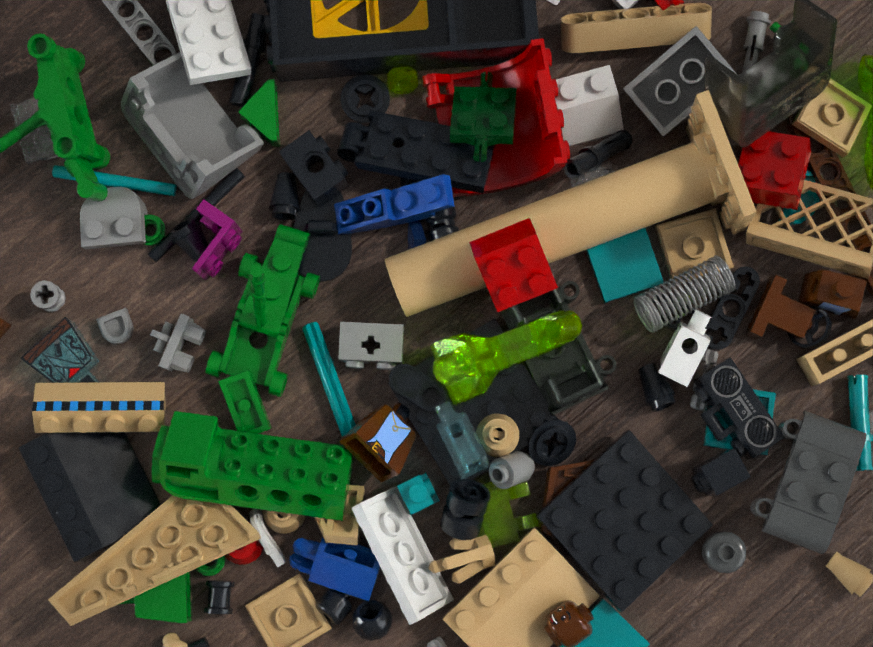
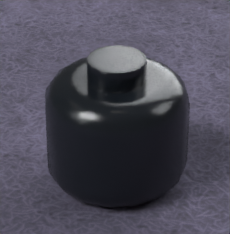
M329 589L319 599L316 608L325 615L330 623L339 625L351 612L352 605L348 601L350 598L348 594Z

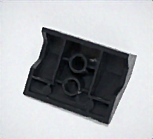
M125 432L46 433L18 447L74 562H82L95 553L116 543L161 505Z

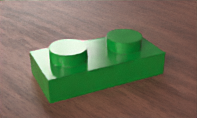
M250 369L218 381L237 431L259 434L272 428Z

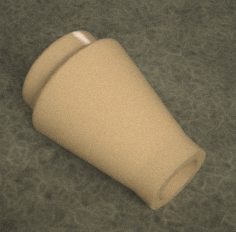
M838 552L832 556L825 566L837 577L851 595L855 593L861 597L873 582V574L870 573L871 569L842 556Z

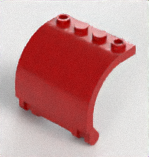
M543 38L531 40L523 53L491 67L454 74L431 73L422 77L423 87L427 88L428 97H426L427 108H435L438 124L451 126L454 86L480 87L481 73L486 72L487 81L488 72H490L494 76L492 87L517 88L513 144H495L484 193L452 187L453 197L493 193L534 183L556 174L566 165L567 159H570L569 143L567 140H563L561 128H564L563 113L561 109L557 110L555 100L558 97V86L556 79H551L549 67L552 66V55L550 49L545 48ZM439 86H446L447 94H440Z

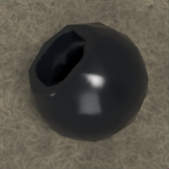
M376 600L364 601L357 606L353 613V629L362 639L369 641L380 640L388 634L392 627L391 611L383 602Z

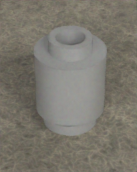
M515 451L494 459L489 466V476L496 487L508 489L529 480L534 473L535 464L529 454Z

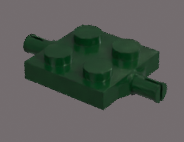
M486 72L481 73L480 87L454 86L450 143H467L475 146L473 158L477 162L480 159V152L481 162L487 160V146L513 144L517 88L492 87L494 76L490 72H488L487 81Z

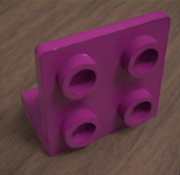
M203 199L196 210L202 216L200 221L216 236L192 267V270L206 281L210 276L214 278L219 273L224 264L221 260L228 251L232 253L238 247L242 240L240 234L243 231L233 219Z

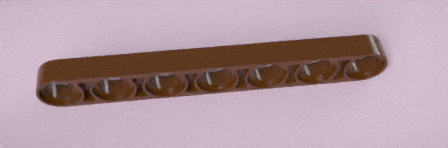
M803 102L796 103L786 114V125L791 135L811 138L792 125L794 121L792 117L793 112L800 110ZM822 144L821 152H811L808 170L813 174L812 177L818 184L856 194L834 151ZM822 165H830L835 169L836 176L834 180L827 181L821 177L820 168ZM834 202L830 204L837 217L852 210L850 205L842 209L837 207ZM865 211L861 212L867 225H871ZM855 215L840 222L847 235H850L847 229L848 222L851 220L858 221ZM867 234L851 240L856 250L862 251L864 248L872 247ZM872 266L869 279L863 277L861 278L867 281L866 288L868 292L873 296Z

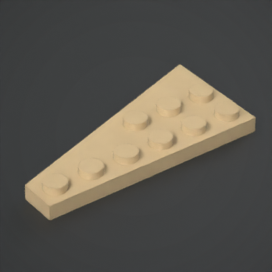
M172 495L50 597L48 601L66 622L72 626L261 539V536L232 505L183 499Z

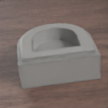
M126 308L96 319L102 336L110 343L123 344L133 334V323Z

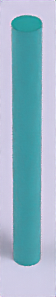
M54 165L52 170L53 177L76 181L75 177H72L64 166ZM94 171L99 183L105 186L126 187L131 190L168 196L176 195V184Z

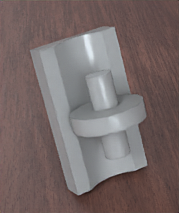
M180 314L171 337L169 335L174 325L166 321L161 332L152 329L150 336L158 339L153 349L158 353L162 354L166 343H168L158 366L171 372L174 369L189 373L195 357L181 352L185 341L200 346L207 331L194 323V320L189 316Z

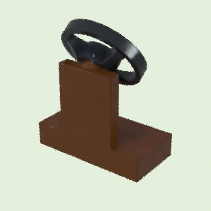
M778 275L771 277L744 335L757 340L763 336L767 325L770 324L787 332L790 340L800 348L813 349L822 345L831 333L832 323L829 315L820 307L806 306L782 295L781 293L787 279ZM815 311L821 312L817 315H814ZM825 318V332L820 339L813 342V335L818 330V323ZM794 336L801 339L805 336L807 344L797 342Z

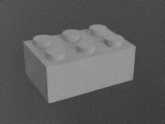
M695 26L623 89L662 136L665 137L689 116L696 94L709 90L712 97L735 78L737 73L700 29Z

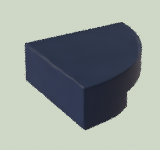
M419 220L408 223V250L426 243V237Z

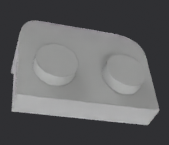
M126 187L107 188L108 194L105 200L96 202L86 199L80 210L81 247L83 249L146 243L144 216L148 215L147 208L143 200L132 190Z

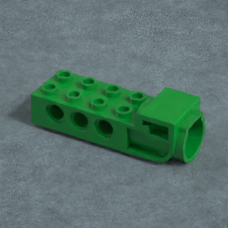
M174 411L170 426L161 425L152 455V482L161 484L168 493L183 499L343 521L352 474L353 455L343 445L221 429L218 426V418L215 416Z

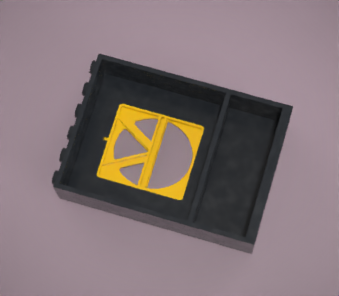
M264 0L267 12L270 13L265 15L266 34L269 35V41L272 43V45H267L268 64H271L272 73H277L280 82L497 65L517 57L526 50L531 40L539 39L536 0H419L415 9L406 19L384 30H380L378 0H366L368 25L366 31L352 29L338 22V18L365 0H342L329 10L324 7L322 0Z

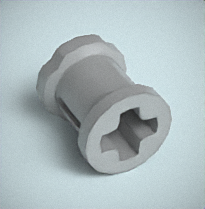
M39 281L31 289L30 296L34 305L47 312H56L65 304V292L50 281ZM49 291L54 293L53 297L48 298V302L43 300V296L48 295Z

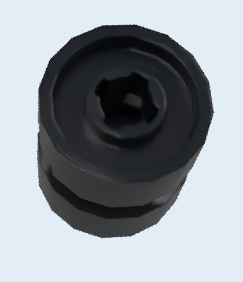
M458 479L453 481L450 485L446 505L440 519L442 530L456 539L471 540L476 538L480 533L484 514L490 501L489 490L483 484L474 480Z

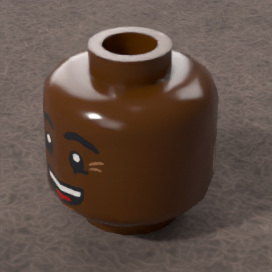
M566 600L547 614V625L544 628L557 647H575L592 634L593 629L590 621L594 617L584 603L577 605L571 600Z

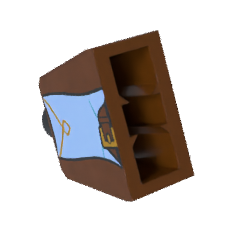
M823 269L804 275L798 302L806 306L820 307L825 312L856 319L861 308L867 281Z
M399 403L395 404L393 408L383 405L368 413L339 441L381 483L400 474L416 438L415 431L406 423L410 411L405 405Z

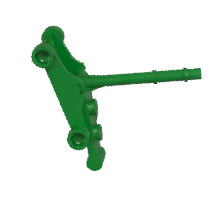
M35 34L29 39L27 49L29 54L37 59L39 79L33 94L35 100H38L39 110L0 138V153L35 129L47 125L51 132L53 150L58 157L66 160L64 161L65 168L72 177H75L78 183L77 193L79 196L101 202L106 199L108 190L105 185L99 183L92 168L97 170L105 168L109 164L110 153L106 147L96 143L78 73L85 66V57L76 49H65L57 45L51 37L45 34Z
M279 224L274 241L263 264L258 262V256L250 253L244 254L238 276L248 279V282L239 301L224 353L212 351L206 366L205 373L207 375L218 378L221 373L232 376L250 369L256 384L268 387V394L281 398L286 387L288 374L277 369L301 296L314 299L320 282V276L310 272L307 273L306 277L298 275L310 233ZM254 332L266 334L268 338L266 346L261 349L253 348L250 344L251 335Z

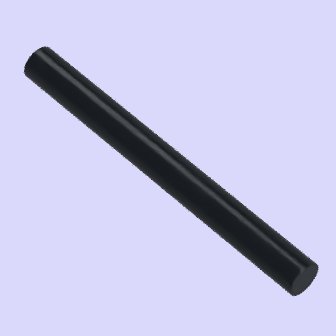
M236 168L204 200L215 206L245 177L244 174ZM199 204L183 220L192 218L195 223L199 222L202 218L201 214L196 210ZM171 232L168 233L148 253L155 262H158L176 244L173 241V234Z

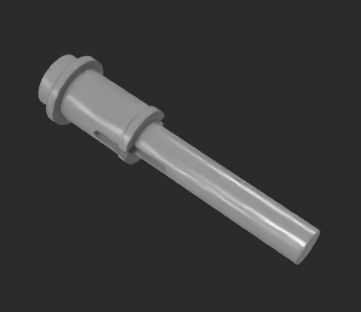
M752 11L750 16L746 18V22L749 24L743 49L747 51L740 86L748 93L752 89L758 54L763 52L766 29L771 24L769 14L761 11ZM754 39H756L752 61H750ZM738 100L736 102V107L741 103Z

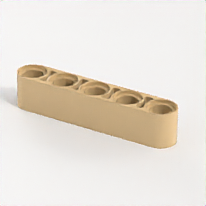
M686 3L676 6L670 5L666 10H662L659 6L567 14L561 18V47L563 51L568 53H584L674 45L695 26L709 40L711 38L712 7L706 3Z

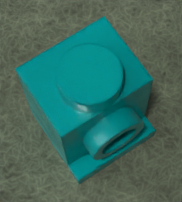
M426 473L397 486L411 515L440 501Z

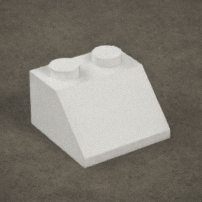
M610 65L556 79L558 86V97L555 98L557 110L561 109L563 113L564 128H561L563 140L568 141L569 147L612 136L616 132L624 130L619 95Z

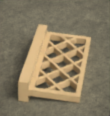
M805 180L801 194L808 191L818 194L821 202L806 208L800 198L799 207L801 211L787 218L780 207L757 204V213L749 223L746 232V244L869 279L873 266V224L868 226L861 212L869 208L873 209L872 198ZM839 199L847 201L852 210L837 217L830 204ZM825 207L832 220L816 226L810 213ZM772 208H775L781 221L772 225L759 222L762 213ZM855 215L863 228L847 235L840 222ZM805 216L812 229L802 234L794 232L789 223ZM836 225L843 238L833 243L825 241L820 232ZM867 234L872 243L870 253L856 250L851 240Z

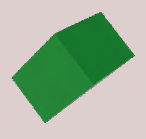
M270 79L263 84L238 112L242 120L249 126L257 129L260 136L273 147H280L278 91L275 80Z

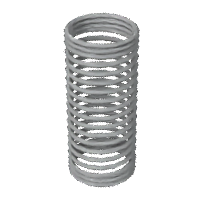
M715 255L707 261H703L702 264L699 263L692 269L689 268L683 274L680 273L678 276H674L673 279L670 278L668 282L660 283L658 287L655 286L653 289H649L648 292L645 291L644 294L635 296L634 306L643 325L648 331L654 333L662 329L663 326H667L668 323L672 324L678 318L681 319L683 316H687L688 313L691 314L697 308L701 309L702 305L706 306L712 300L716 301L722 295H728L735 290L736 284L728 265L721 257ZM718 269H719L720 272L722 273V275H723V277H724V280H723L722 276L720 275ZM657 296L659 297V299H660V301H661V303H662V305H663V307H664V310H665L666 313L668 314V316H669V318H670V321H669V319L667 318V316H666V314H665V312H664V310H663L661 304H660L659 301L657 300ZM652 299L655 301L658 310L656 309L655 305L653 304ZM675 307L679 311L680 316L677 314ZM670 309L674 313L675 318L672 316ZM659 312L661 313L662 317L664 318L665 323L662 321Z

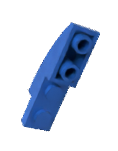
M445 174L393 190L381 189L334 204L338 234L341 235L405 224L435 216V212L455 207L451 179L449 175Z

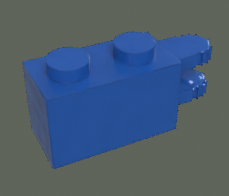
M323 537L320 543L310 539L307 540L306 538H298L294 541L293 552L295 553L290 555V566L295 570L298 569L300 572L309 574L308 581L366 601L370 600L381 568L370 548L361 545L325 543Z

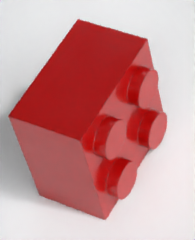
M747 128L738 165L753 203L798 210L811 156L810 138Z
M530 218L469 242L497 312L558 288Z

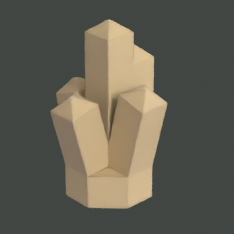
M487 535L471 540L452 538L449 542L452 550L467 551L431 561L428 569L432 573H438L465 565L452 573V581L460 584L481 570L496 566L495 555Z

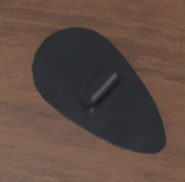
M305 191L299 206L300 211L296 215L293 228L310 233L298 272L304 277L310 272L319 275L320 282L331 281L343 274L350 264L352 255L351 233L338 234L334 208L335 203L344 201L342 193L336 195L320 208L307 191Z

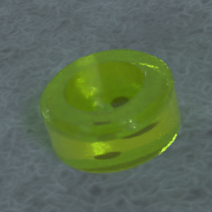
M398 66L391 69L387 74L388 88L397 94H408L418 87L417 71L409 66Z

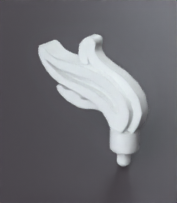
M253 508L249 513L250 524L259 532L261 536L259 542L265 549L266 554L271 556L277 567L285 564L286 560L282 551L263 522L262 511Z

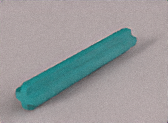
M311 322L304 325L302 330L341 436L343 437L356 424L320 326L317 322Z

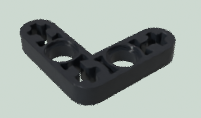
M745 266L733 272L732 275L736 284L734 293L738 290L741 283L737 276L749 275L748 281L752 283V286H746L740 295L746 297L745 301L735 294H726L719 298L711 314L713 319L707 330L715 332L721 329V336L725 338V341H719L717 344L712 343L713 337L707 334L711 340L707 349L721 351L731 343L759 287L760 278L757 271L753 268ZM732 300L738 304L739 313L736 317L731 318L724 314L722 307L725 301ZM678 318L677 321H674V324L668 323L664 327L675 332L681 319Z

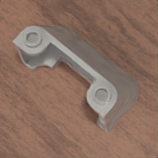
M180 52L130 77L121 100V109L125 118L184 195L190 199L203 194L260 151L264 144L260 133L254 127L243 124L237 128L203 83L189 84Z

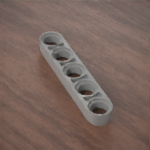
M101 0L153 66L157 64L155 56L159 50L167 49L171 51L172 56L177 54L173 45L137 0ZM124 3H132L135 6L134 13L129 17H121L119 15V7ZM143 26H149L153 29L152 37L146 41L137 38V31Z

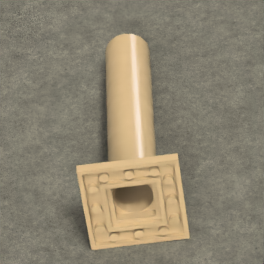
M709 90L696 94L693 106H691L692 110L687 120L688 126H686L687 135L691 143L385 258L388 274L406 317L486 288L487 286L475 261L469 242L527 218L531 219L548 264L709 203L712 206L721 204L722 211L719 212L725 229L730 228L733 235L745 231L757 211Z

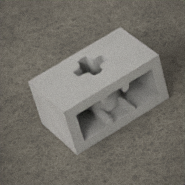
M340 322L338 360L345 362V368L364 369V363L377 364V369L392 370L396 365L403 364L404 324ZM369 339H374L376 345L380 346V349H374L373 354H368L367 349L363 348V345L369 344Z

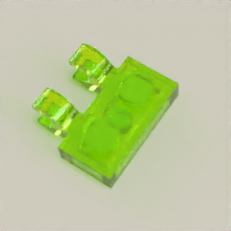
M493 482L483 484L490 492V501L484 514L482 525L492 548L520 541L517 531L539 526L535 517L536 513L514 518L509 500L530 495L527 482L508 489H500Z

